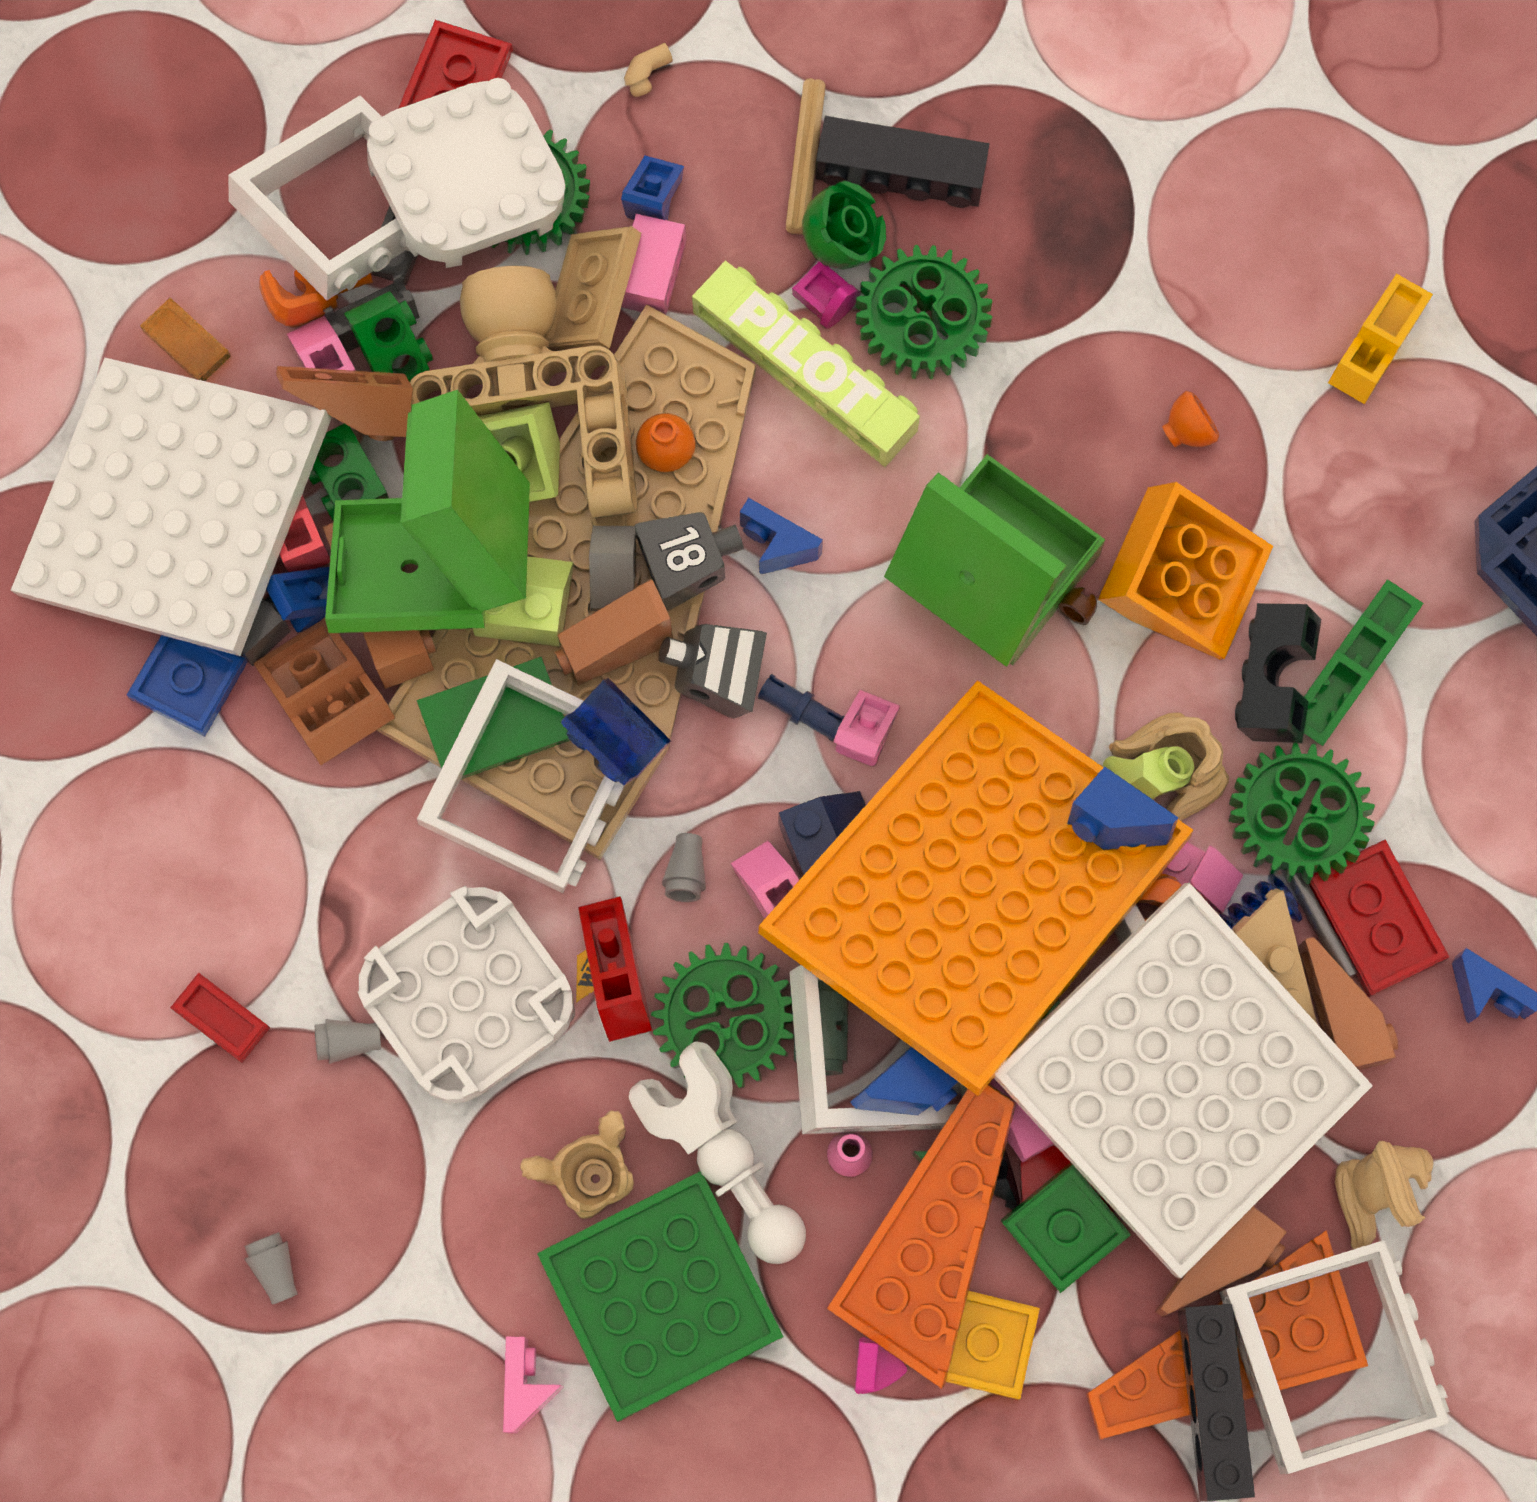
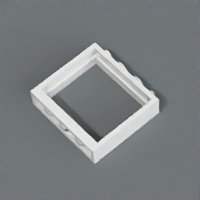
M358 96L228 175L229 202L326 300H329L346 288L351 290L361 278L372 271L378 272L384 269L391 259L405 250L410 251L405 245V235L397 219L389 222L329 260L266 196L358 139L364 137L368 141L370 124L382 116L361 96Z
M496 659L417 817L418 825L564 893L568 884L576 887L587 863L580 860L587 843L595 847L605 828L606 822L600 820L606 804L615 807L626 783L618 779L625 765L634 767L644 747V743L638 741L641 728ZM506 687L621 741L558 873L442 819Z
M802 965L791 970L789 973L802 1134L942 1129L958 1104L945 1105L938 1112L931 1106L918 1116L855 1108L828 1109L818 980L820 979ZM961 1084V1094L963 1097L968 1088Z
M1385 1240L1219 1292L1223 1304H1232L1237 1347L1280 1474H1290L1449 1423L1446 1413L1450 1411L1445 1400L1448 1396L1441 1384L1436 1385L1430 1369L1431 1366H1434L1432 1350L1425 1338H1419L1414 1321L1418 1320L1416 1305L1409 1293H1403L1398 1276L1402 1275L1400 1260H1396L1393 1249H1388ZM1367 1261L1421 1415L1301 1452L1249 1298Z

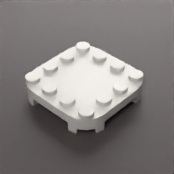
M502 78L471 83L399 108L373 121L369 126L367 162L371 177H376L405 235V245L415 257L420 254L429 260L445 262L446 268L462 265V256L527 232L536 230L540 237L553 229L554 221L562 212L565 195V182L562 171L527 104L516 91L511 89L510 84Z
M464 886L451 892L452 897L380 948L375 946L364 957L365 962L359 974L358 995L364 1008L417 1083L432 1097L450 1105L468 1102L483 1095L554 1044L567 1031L570 1022L575 1016L574 995L565 974L562 973L519 914L512 901L501 891L497 892L486 887L467 888Z

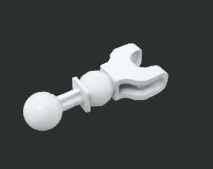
M698 1041L693 1042L683 1050L679 1059V1065L688 1083L686 1097L684 1099L675 1098L659 1081L645 1079L639 1081L630 1089L629 1100L649 1133L662 1139H671L680 1143L688 1155L698 1150L697 1164L701 1174L710 1183L722 1186V1188L715 1192L718 1197L729 1190L733 1192L751 1219L747 1233L748 1242L758 1258L771 1264L789 1262L801 1252L805 1244L806 1229L804 1222L793 1209L784 1205H773L753 1175L765 1165L762 1161L754 1165L755 1153L750 1141L741 1132L729 1129L737 1123L730 1110V1099L733 1090L732 1077L709 1045Z

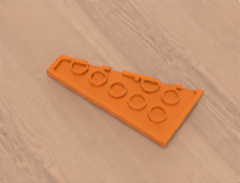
M988 1084L979 1096L967 1089L827 1308L941 1389L945 1387L1016 1107V1102L991 1084Z
M1327 1230L1252 1281L1334 1256ZM1339 1270L1249 1298L1280 1390L1368 1366ZM1180 1330L1086 1393L1099 1440L1190 1415ZM1238 1350L1243 1400L1254 1398Z

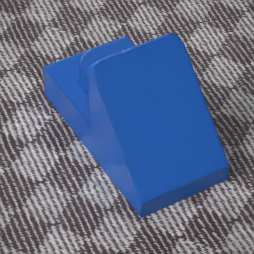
M645 155L622 192L621 201L626 217L634 220L635 215L640 214L668 221L671 199L682 181L684 166Z
M748 497L740 510V526L743 527V532L754 541L762 544L766 541L770 542L759 561L760 574L817 561L820 558L823 549V539Z
M330 567L274 574L270 577L266 590L283 621L290 620L297 633L305 631L325 618Z
M1467 948L1454 958L1452 967L1465 1019L1468 1024L1480 1015L1489 998L1495 1001L1494 1006L1500 1012L1512 1018L1520 1016L1526 1019L1537 1011V992Z

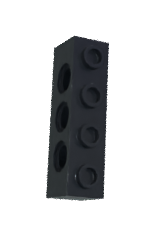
M1232 1304L1183 1308L1178 1311L1199 1500L1218 1501L1255 1497Z

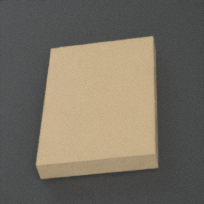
M630 226L571 234L555 290L557 302L555 321L549 333L544 337L549 341V349L552 352L587 346H603L610 349L641 237V232Z

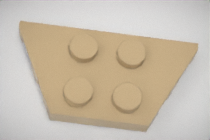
M1279 889L1270 890L1264 896L1267 900L1250 917L1244 916L1232 930L1317 1023L1284 891Z

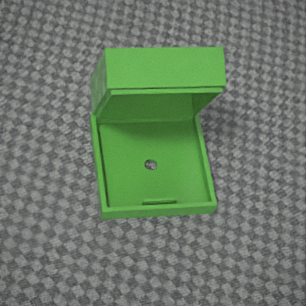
M458 389L412 405L411 412L408 413L402 498L335 500L325 615L328 633L485 628L486 610L526 598L530 482ZM407 564L418 566V569L412 573L402 571V568Z
M986 454L960 488L939 472L926 485L884 577L1007 667L1009 664L1014 665L1057 611L1065 595L1075 588L1101 554L1105 539Z

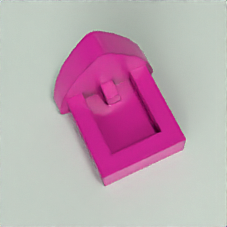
M820 261L792 288V295L820 318V324L826 329L838 323L856 304V298L861 295V292L855 286L846 282L829 266H825Z
M861 1337L859 1339L854 1387L857 1394L875 1392L888 1387L907 1372L906 1365L900 1359L870 1338Z

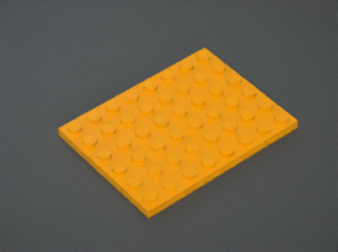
M977 680L759 925L758 934L979 1096L995 1077V1074L1004 1062L1037 1026L1189 841L1193 829L1178 819L1171 840L1167 845L1120 846L1119 849L1103 850L1093 842H1086L1079 838L1073 831L1072 825L1067 824L1072 804L1104 767Z

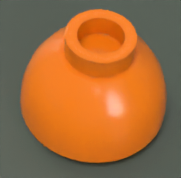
M1185 391L1182 393L1170 410L1169 422L1162 426L1174 447L1182 443L1191 447H1204L1217 442L1219 432L1201 401L1193 392Z
M660 413L648 418L639 428L636 436V451L641 461L647 467L660 472H671L680 469L692 458L695 451V437L691 427L684 419L674 414Z

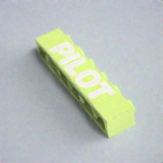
M725 260L692 295L693 313L881 465L886 467L918 432L920 416L917 414L918 410L914 404L904 396H894L885 388V383L876 373L869 369L864 372L852 362L853 358L846 349L836 343L833 345L829 344L820 336V331L811 321L806 318L799 320L788 311L789 308L781 297L773 292L767 294L756 285L755 278L742 267H737L736 269Z

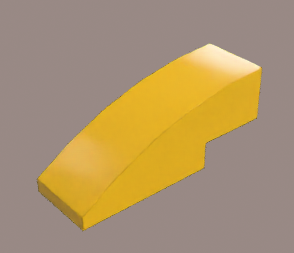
M1396 273L1338 363L1328 384L1365 404L1433 294Z

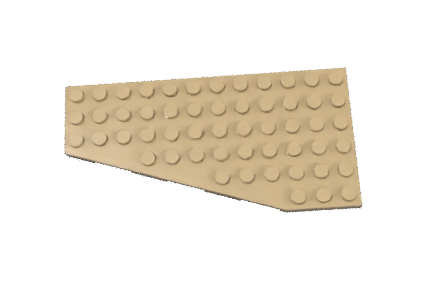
M647 304L614 354L625 375L637 492V512L601 518L592 517L587 497L578 411L559 439L558 495L553 498L529 502L527 556L570 561L574 564L563 631L596 612L591 611L589 550L593 526H635V524L640 522L702 512L706 515L712 533L720 528L755 376L756 364ZM606 366L599 379L607 374L609 366ZM660 413H670L684 419L691 427L695 437V451L692 458L686 465L671 472H660L647 467L641 461L636 451V436L639 428L648 418ZM609 447L603 450L599 456V462L611 461L617 454V448ZM637 539L635 588L652 580ZM705 591L667 611L671 618L673 639L683 641L686 631L697 626ZM472 628L436 630L431 638L437 652L429 654L434 670L402 682L388 704L395 719L377 729V731L439 767L440 764L417 700L489 675L496 659L513 667L542 657L552 686L641 728L638 741L644 743V747L634 767L625 765L618 779L626 783L615 807L606 804L601 814L600 820L606 822V825L596 846L594 847L587 843L584 850L586 853L601 860L669 749L681 693L677 692L674 686L678 667L661 663L659 661V651H656L581 685H577L573 674L564 676L554 653L561 649L558 646L478 637L474 635ZM563 714L572 737L571 741L461 780L572 844L621 741Z

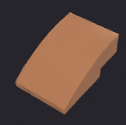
M325 618L253 663L320 765H323L395 719L383 696L339 633H328Z

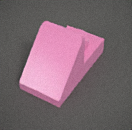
M860 690L838 727L834 743L837 744L836 752L869 766H875L900 705Z
M1188 842L1162 872L1163 874L1176 877L1181 885L1190 883L1207 903L1221 915L1243 877V874L1214 847L1209 846L1205 852Z
M506 1337L504 1433H518L564 1388L562 1385L527 1384V1376H535L536 1348H528V1339L526 1337Z

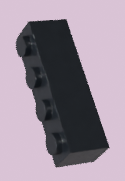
M825 116L816 158L815 179L823 180L831 186L839 182L848 181L876 194H883L888 191L905 194L908 198L917 201L935 199L946 201L949 205L958 208L968 206L979 207L990 143Z

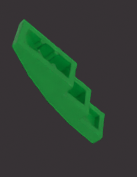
M1386 580L1305 694L1304 698L1309 703L1304 734L1324 746L1424 604L1390 580Z

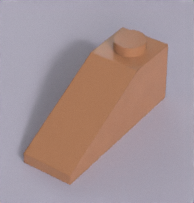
M287 366L276 367V376L285 391L319 410H326L328 415L358 432L378 441H391L394 437H406L407 418L411 409L413 388L405 374Z
M1314 937L1305 939L1298 946V950L1321 1029L1358 1070L1390 1062L1396 1057L1394 1050L1398 1049V1040L1392 1024H1386L1383 1013Z
M1253 1206L1181 1279H1178L1155 1312L1164 1317L1259 1270L1263 1265L1270 1269L1285 1249V1246L1280 1241L1287 1231Z

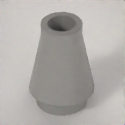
M681 833L676 836L675 847L662 880V885L666 888L665 895L672 900L694 902L700 899L701 892L706 889L702 856L703 839L699 835Z
M325 1019V1024L314 1025L317 1060L329 1059V1064L372 1050H381L380 1030L376 1023L368 1024Z
M279 1232L244 1246L248 1254L245 1261L268 1294L272 1305L298 1294L294 1284L288 1241L283 1242Z

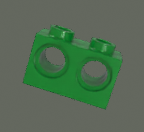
M389 291L344 313L372 372L405 374L408 381L411 382L417 374L430 371L427 363L434 359L423 337L416 340L410 328L417 324L406 300L399 303ZM393 318L392 325L388 330L384 332L375 331L376 324L381 319ZM410 355V359L404 367L392 368L393 362L398 356Z
M342 424L326 432L309 480L313 486L321 483L327 493L326 496L320 499L331 520L334 521L335 500H343L345 494L351 490L363 491L360 499H389L383 484L351 427ZM331 455L344 456L343 460L336 466L328 467L324 465L325 460Z

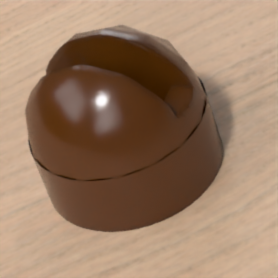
M1083 587L1070 590L1060 602L1059 609L1073 622L1087 625L1096 612L1097 600L1093 593L1089 597L1083 595L1085 591Z

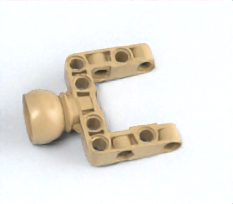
M502 266L481 270L468 276L462 282L460 309L467 331L475 340L480 342L476 346V354L479 357L473 364L430 370L417 374L410 382L413 388L411 408L413 404L425 401L428 395L434 391H441L442 395L457 389L478 416L549 402L551 408L578 404L586 489L592 517L601 518L637 512V492L626 382L623 368L609 349L603 346H587L554 352L549 349V341L544 337L549 333L554 324L557 302L556 292L550 275L545 271L528 266ZM609 366V370L603 378L598 380L591 379V374L597 367ZM558 372L567 373L564 382L560 385H549L553 375ZM477 384L483 385V389L477 397L472 399L466 398L467 392L472 386ZM609 447L617 448V454L611 461L599 462V456L603 450Z

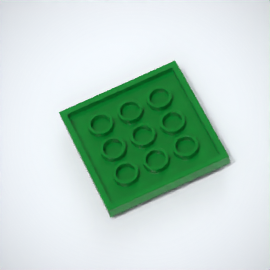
M701 1172L537 1253L617 1422L784 1338Z

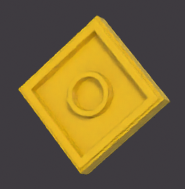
M969 1291L946 1382L1020 1400L1040 1308Z

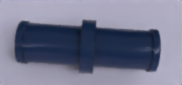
M773 674L766 680L758 695V699L764 700L790 715L791 722L796 725L802 722L829 738L832 742L835 739L838 727L845 717L814 700L815 695L811 692L806 691L802 693L776 678Z

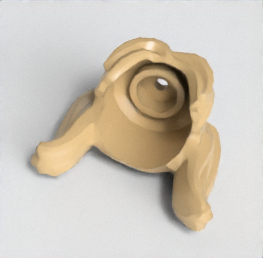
M1168 713L1152 720L1128 738L1115 740L1109 745V749L1112 755L1123 759H1133L1143 753L1163 747L1178 746L1186 750L1194 762L1191 780L1187 785L1176 790L1179 795L1166 808L1176 815L1180 821H1183L1222 796L1229 783V776L1222 765V745L1212 735L1211 728L1207 722L1198 717H1186L1182 713Z
M611 1110L599 1119V1134L582 1136L574 1142L567 1144L557 1153L553 1160L541 1156L523 1159L520 1165L522 1176L528 1180L532 1179L537 1182L556 1185L562 1197L565 1198L566 1205L583 1219L592 1218L608 1204L622 1200L631 1192L634 1182L632 1173L628 1171L619 1146L620 1142L625 1138L626 1132L624 1120L619 1111ZM594 1175H598L600 1177L598 1183L592 1182V1177Z
M1379 1141L1372 1154L1367 1155L1361 1160L1352 1159L1339 1164L1336 1169L1335 1186L1339 1203L1350 1229L1351 1247L1353 1250L1370 1245L1375 1239V1214L1379 1210L1390 1208L1392 1215L1401 1227L1415 1226L1425 1219L1419 1212L1409 1178H1414L1420 1189L1428 1187L1434 1163L1432 1156L1427 1150L1415 1147L1394 1146L1390 1142Z

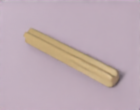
M809 78L803 82L786 219V230L791 234L803 235L802 219L808 203L812 200L825 96V83L820 79L814 80Z

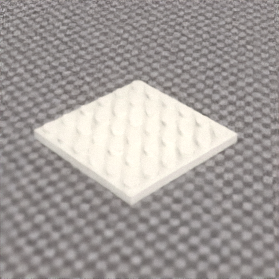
M104 357L11 591L20 597L241 656L332 416L328 415L327 411L323 409L319 410L307 405Z
M1184 883L1033 1029L1004 1062L994 1077L1167 1269L1180 1279L1373 1086L1190 883Z

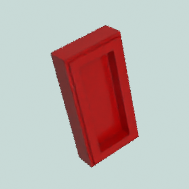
M199 972L170 1007L241 1063H243L270 1029L266 1023Z

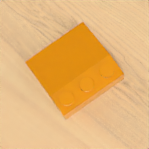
M1177 482L1148 487L1098 600L1130 621L1219 660L1225 659L1273 546Z

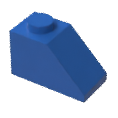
M1104 767L1073 802L1067 824L1072 825L1073 831L1082 840L1093 842L1103 850L1119 849L1120 846L1137 847L1139 845H1146V847L1167 845L1172 838L1178 817Z
M910 1047L853 1098L850 1103L855 1109L917 1116L931 1106L938 1112L957 1095L952 1087L958 1081Z

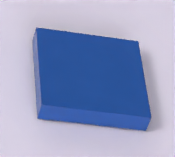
M161 635L128 691L127 696L130 700L205 737L248 662L242 656Z

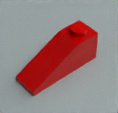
M621 896L578 907L597 1009L608 1041L611 1042L652 1031L645 992Z

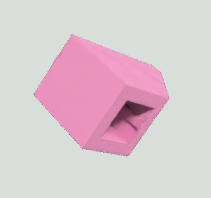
M325 315L287 333L304 368L356 371Z
M769 841L731 863L733 870L764 919L799 881L791 866Z

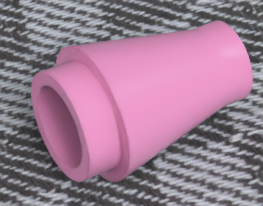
M857 1132L840 1133L830 1142L827 1157L830 1166L835 1172L843 1176L853 1177L862 1174L869 1167L872 1161V1148L869 1141ZM847 1143L852 1146L856 1145L859 1148V1153L855 1157H848L843 1153L842 1147Z

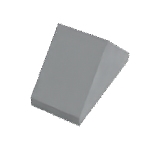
M593 526L589 550L591 611H598L635 589V526Z

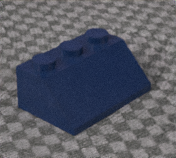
M860 791L820 796L779 812L778 825L800 879L866 806Z

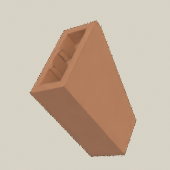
M653 580L643 583L558 634L561 649L554 653L564 676L572 673L577 685H581L659 651L663 640L666 637L673 638L671 618Z

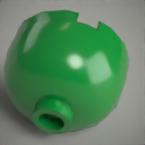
M848 181L839 182L836 185L825 188L808 203L802 219V234L810 252L825 266L841 270L858 267L868 263L883 250L886 241V224L883 215L876 216L874 209L871 207L876 201L860 185Z

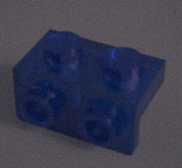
M609 678L603 680L574 712L566 715L561 721V724L568 730L566 734L570 741L578 748L588 750L599 761L598 767L601 772L614 782L619 781L622 785H626L638 778L671 742Z

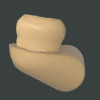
M666 43L649 49L631 60L624 76L625 85H629L631 95L639 97L650 92L652 85L648 77L651 71L673 62Z

